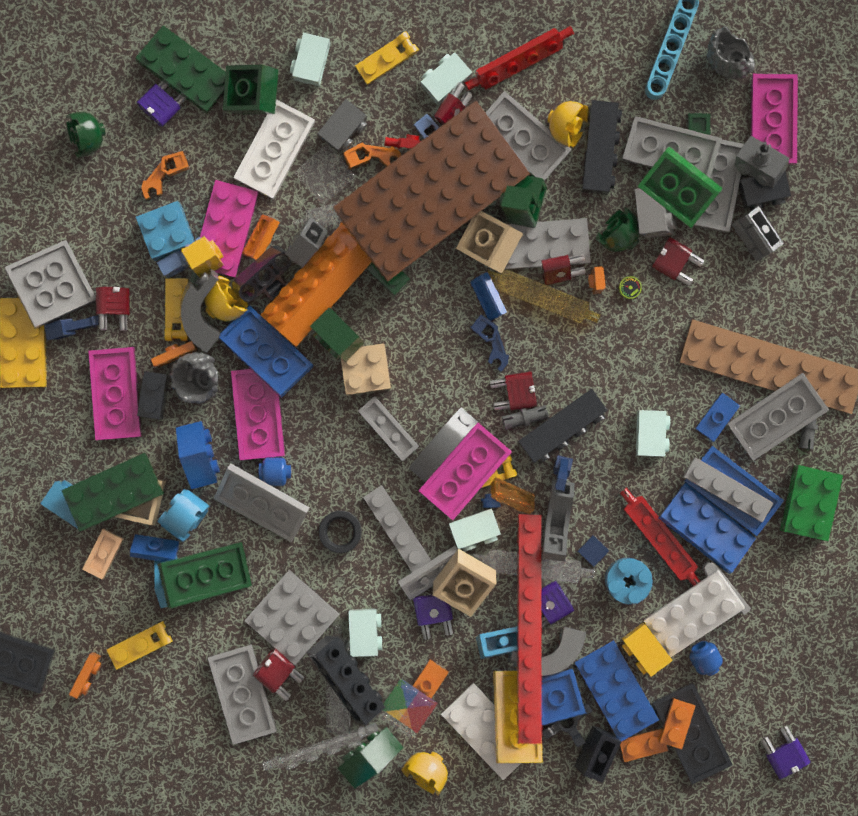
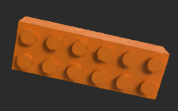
M342 222L334 233L327 237L324 244L315 252L305 266L296 272L294 278L287 286L281 289L279 295L266 306L261 314L267 322L296 347L312 330L310 325L336 303L372 262Z

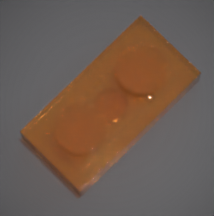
M497 477L491 482V498L529 515L534 511L535 500L533 493Z

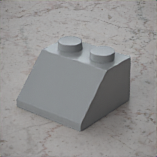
M640 188L635 189L639 233L646 238L674 235L673 229L677 228L675 215L672 216L670 211Z

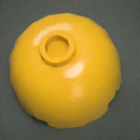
M567 101L561 103L555 110L549 113L547 121L551 136L555 141L568 147L577 145L583 132H579L583 121L588 122V106L574 101Z
M218 276L219 280L204 298L207 307L206 312L210 317L221 321L236 320L248 310L245 309L248 303L243 301L228 285L231 281Z
M426 752L416 753L402 767V772L406 777L411 774L413 779L417 781L415 784L431 794H434L435 791L437 795L441 793L448 775L447 768L442 763L443 758L435 752H431V754Z

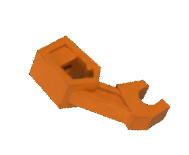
M362 142L345 151L343 157L349 169L352 170L370 162L371 157L379 158V161L387 167L391 164L389 159L391 157L398 159L401 157V153L394 147L365 145ZM363 150L369 156H365L364 159L360 160L356 152Z
M183 151L163 156L162 161L146 181H143L141 189L146 200L151 199L149 195L151 189H156L158 196L162 195V179L165 175L171 177L190 169ZM174 160L177 168L166 171L167 163Z

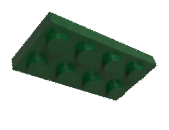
M164 25L135 58L136 62L206 114L224 94L226 72Z
M142 453L61 490L79 532L164 495L146 453Z
M242 542L157 563L167 608L181 606L252 586Z

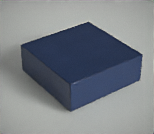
M592 535L578 552L594 567L609 550Z

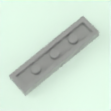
M696 457L693 458L683 476L760 522L764 521L773 505V502Z
M382 485L363 497L412 572L431 561Z

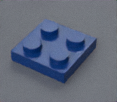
M573 669L542 677V726L586 714Z

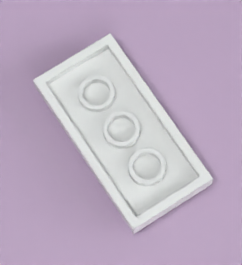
M276 100L275 114H267L233 178L274 200L309 135L315 120Z
M717 570L644 619V622L667 654L672 657L745 609V606L720 571Z
M474 683L441 713L502 780L521 764H496L494 704Z

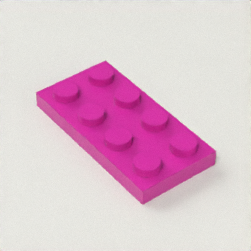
M752 74L751 136L761 142H767L766 145L770 144L773 149L789 157L788 165L797 164L798 74Z
M215 180L200 238L205 236L209 242L213 240L224 256L221 258L224 266L215 270V272L236 278L259 191Z
M127 347L89 351L95 440L142 437L140 416H137L139 397L135 348Z
M251 369L231 371L240 460L285 456L279 395Z
M477 423L420 488L419 492L450 519L454 520L512 451L482 425Z

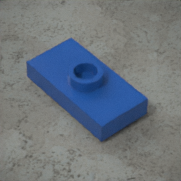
M488 272L470 281L488 320L492 321L507 313Z
M721 393L695 429L714 442L740 405L724 393Z
M135 534L130 557L160 562L173 560L177 556L179 541Z

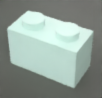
M303 33L302 39L298 38L295 49L298 52L297 59L292 60L290 73H293L294 80L320 86L330 48V39L308 33Z
M453 53L451 56L447 54L439 61V66L434 71L430 69L421 77L423 79L421 86L439 106L446 95L452 93L458 82L464 84V82H467L472 77V71L456 53Z
M637 411L636 456L664 457L665 452H669V439H666V430L670 429V416H666L667 411Z
M492 509L449 523L457 548H463L464 552L476 548L475 543L484 541L485 544L498 540L497 536L501 535Z
M376 609L349 610L351 656H378V650H382V636L377 635V627H381V614H377Z

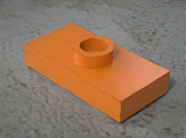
M262 214L242 254L257 260L271 243V238L280 222Z
M594 267L591 275H588L589 288H592L593 294H601L605 289L603 267Z
M192 341L179 347L178 344H174L165 348V353L152 358L151 361L154 367L159 368L178 360L188 353L196 352L197 347Z
M430 659L412 687L432 699L449 671Z

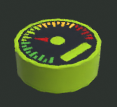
M632 276L624 278L619 285V292L626 299L636 298L642 289L640 281Z

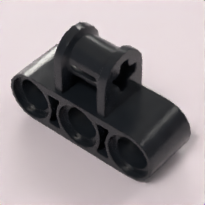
M277 245L266 250L235 278L232 284L234 292L243 301L247 302L254 300L262 292L273 301L279 295L281 289L287 286L280 277L289 269L292 263L285 254L286 251ZM279 255H282V258L278 262H275L276 258ZM265 270L264 275L261 276V277H258V276H259V273H260L261 271ZM249 285L248 289L242 292V288Z

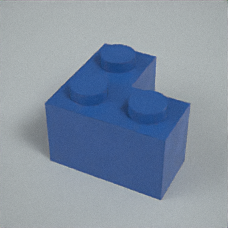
M202 421L176 427L179 459L191 489L217 483L216 473H220L217 460L212 459L214 453L211 444H209V442H212L209 429L204 428Z

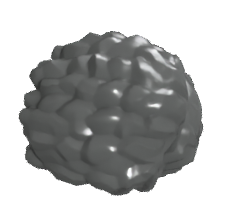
M727 26L718 28L712 33L706 55L712 70H716L719 75L731 79H743L748 73L753 72L755 67L754 56L749 51V46L745 39L737 38L736 35L731 34V30Z
M188 353L180 357L177 363L173 364L172 373H170L171 387L176 389V394L179 395L178 398L182 402L205 403L206 400L208 401L216 395V392H218V372L214 366V357L204 353Z

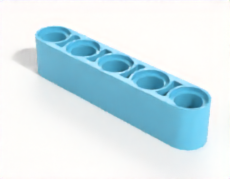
M679 0L675 7L645 87V93L650 99H660L667 90L697 11L699 0ZM682 2H690L693 8L690 10L685 9L682 6ZM674 23H683L685 29L677 30L674 26ZM669 42L674 43L677 46V50H668L666 44ZM666 63L669 66V71H661L658 64ZM654 83L659 84L662 89L661 92H653L650 85Z

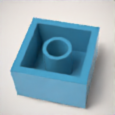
M178 201L136 217L151 259L155 262L164 259L174 252L181 251L186 244L190 245L195 242L182 205Z

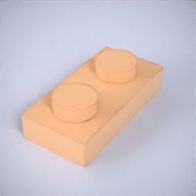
M102 529L82 570L100 579H104L124 539L106 529Z

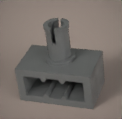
M750 136L737 154L734 166L741 173L749 174L756 178L757 182L761 185L773 188L787 169L790 158L773 149L770 144L766 145L767 142H761Z

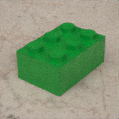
M670 147L664 151L638 185L641 190L690 228L693 227L723 189Z
M794 465L779 531L829 542L843 475Z

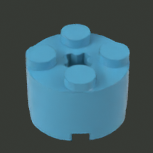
M184 489L180 494L177 493L170 502L172 507L168 512L165 511L157 522L169 533L184 542L190 536L188 534L189 530L196 529L203 520L210 505L191 491Z
M621 558L608 567L605 574V585L607 591L614 599L625 604H636L644 600L650 593L652 574L641 561L633 558ZM632 575L631 579L634 582L632 585L628 584L626 587V582L623 581L624 577L629 578V576Z

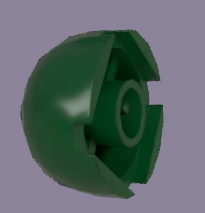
M87 112L68 114L66 117L70 121L66 122L70 142L72 143L73 141L77 145L78 151L74 152L75 155L81 158L98 151L103 142L102 136L106 135L103 123H99L95 116Z
M624 207V212L619 209L612 214L604 223L609 224L602 235L599 232L597 234L596 240L609 251L623 252L627 249L631 250L639 242L638 218L627 207Z

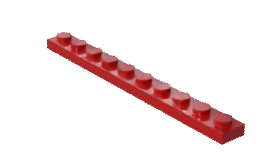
M518 515L517 744H542L541 515Z

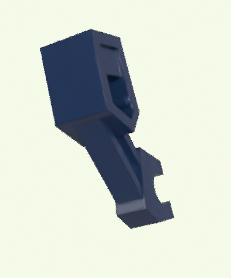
M99 315L77 321L64 319L46 324L44 328L47 341L73 336L76 334L75 330L94 328L99 325Z
M480 315L470 329L486 343L491 342L493 349L488 363L492 364L493 360L499 359L501 366L497 370L502 372L508 364L509 355L505 352L498 332V326L483 315ZM487 325L494 330L492 338L489 339L487 335L481 333Z
M559 455L556 456L552 472L557 475L554 489L564 491L573 459Z

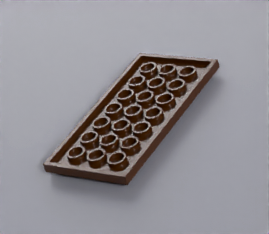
M475 101L332 207V209L384 279L389 281L499 198L502 193H505L507 185L515 186L527 177L530 172L479 103Z

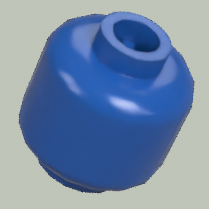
M267 457L263 460V463H259V479L272 487H282L286 484L287 479H291V465H287L283 457Z
M701 641L691 648L689 657L697 673L712 676L719 671L723 659L715 644Z

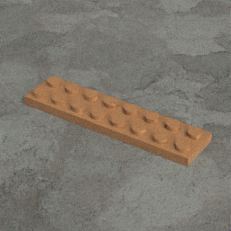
M693 319L691 320L679 363L771 391H776L801 373H804L828 408L852 414L858 395V369Z

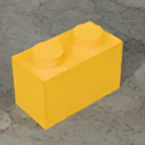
M205 236L181 250L192 270L199 277L203 272L207 274L210 269L215 271L224 266L221 258L224 256L213 240L209 242Z
M644 623L622 638L625 643L622 645L623 649L629 657L632 655L636 657L638 662L635 665L643 675L648 673L652 677L673 661Z

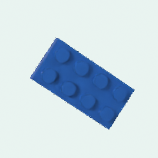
M248 306L246 308L248 310L228 325L220 333L218 339L282 398L313 368V364L251 306Z
M711 446L701 458V461L773 502L764 521L760 522L687 479L684 482L753 535L758 536L784 500L715 447Z
M686 482L659 516L662 522L728 574L734 571L756 539Z
M614 640L575 662L604 716L620 741L659 721Z

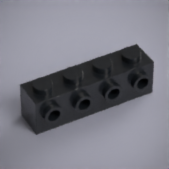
M326 635L307 654L356 723L367 725L386 708L381 702L383 699L376 690L371 688L369 678L356 667L358 663L350 654L348 655L344 650L345 644L338 637Z

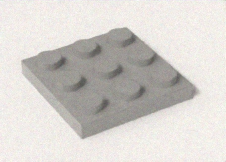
M67 240L4 267L35 329L96 301V297Z
M288 570L245 619V622L291 663L296 665L340 614L291 570Z

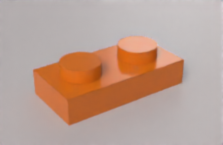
M94 652L89 654L69 693L70 696L77 699L82 694H87L92 684L88 682L91 675H96L102 665L99 662L100 655Z
M672 698L660 736V743L682 749L695 705Z
M659 728L636 734L623 740L620 744V749L624 762L668 751L667 745L659 742L663 729Z

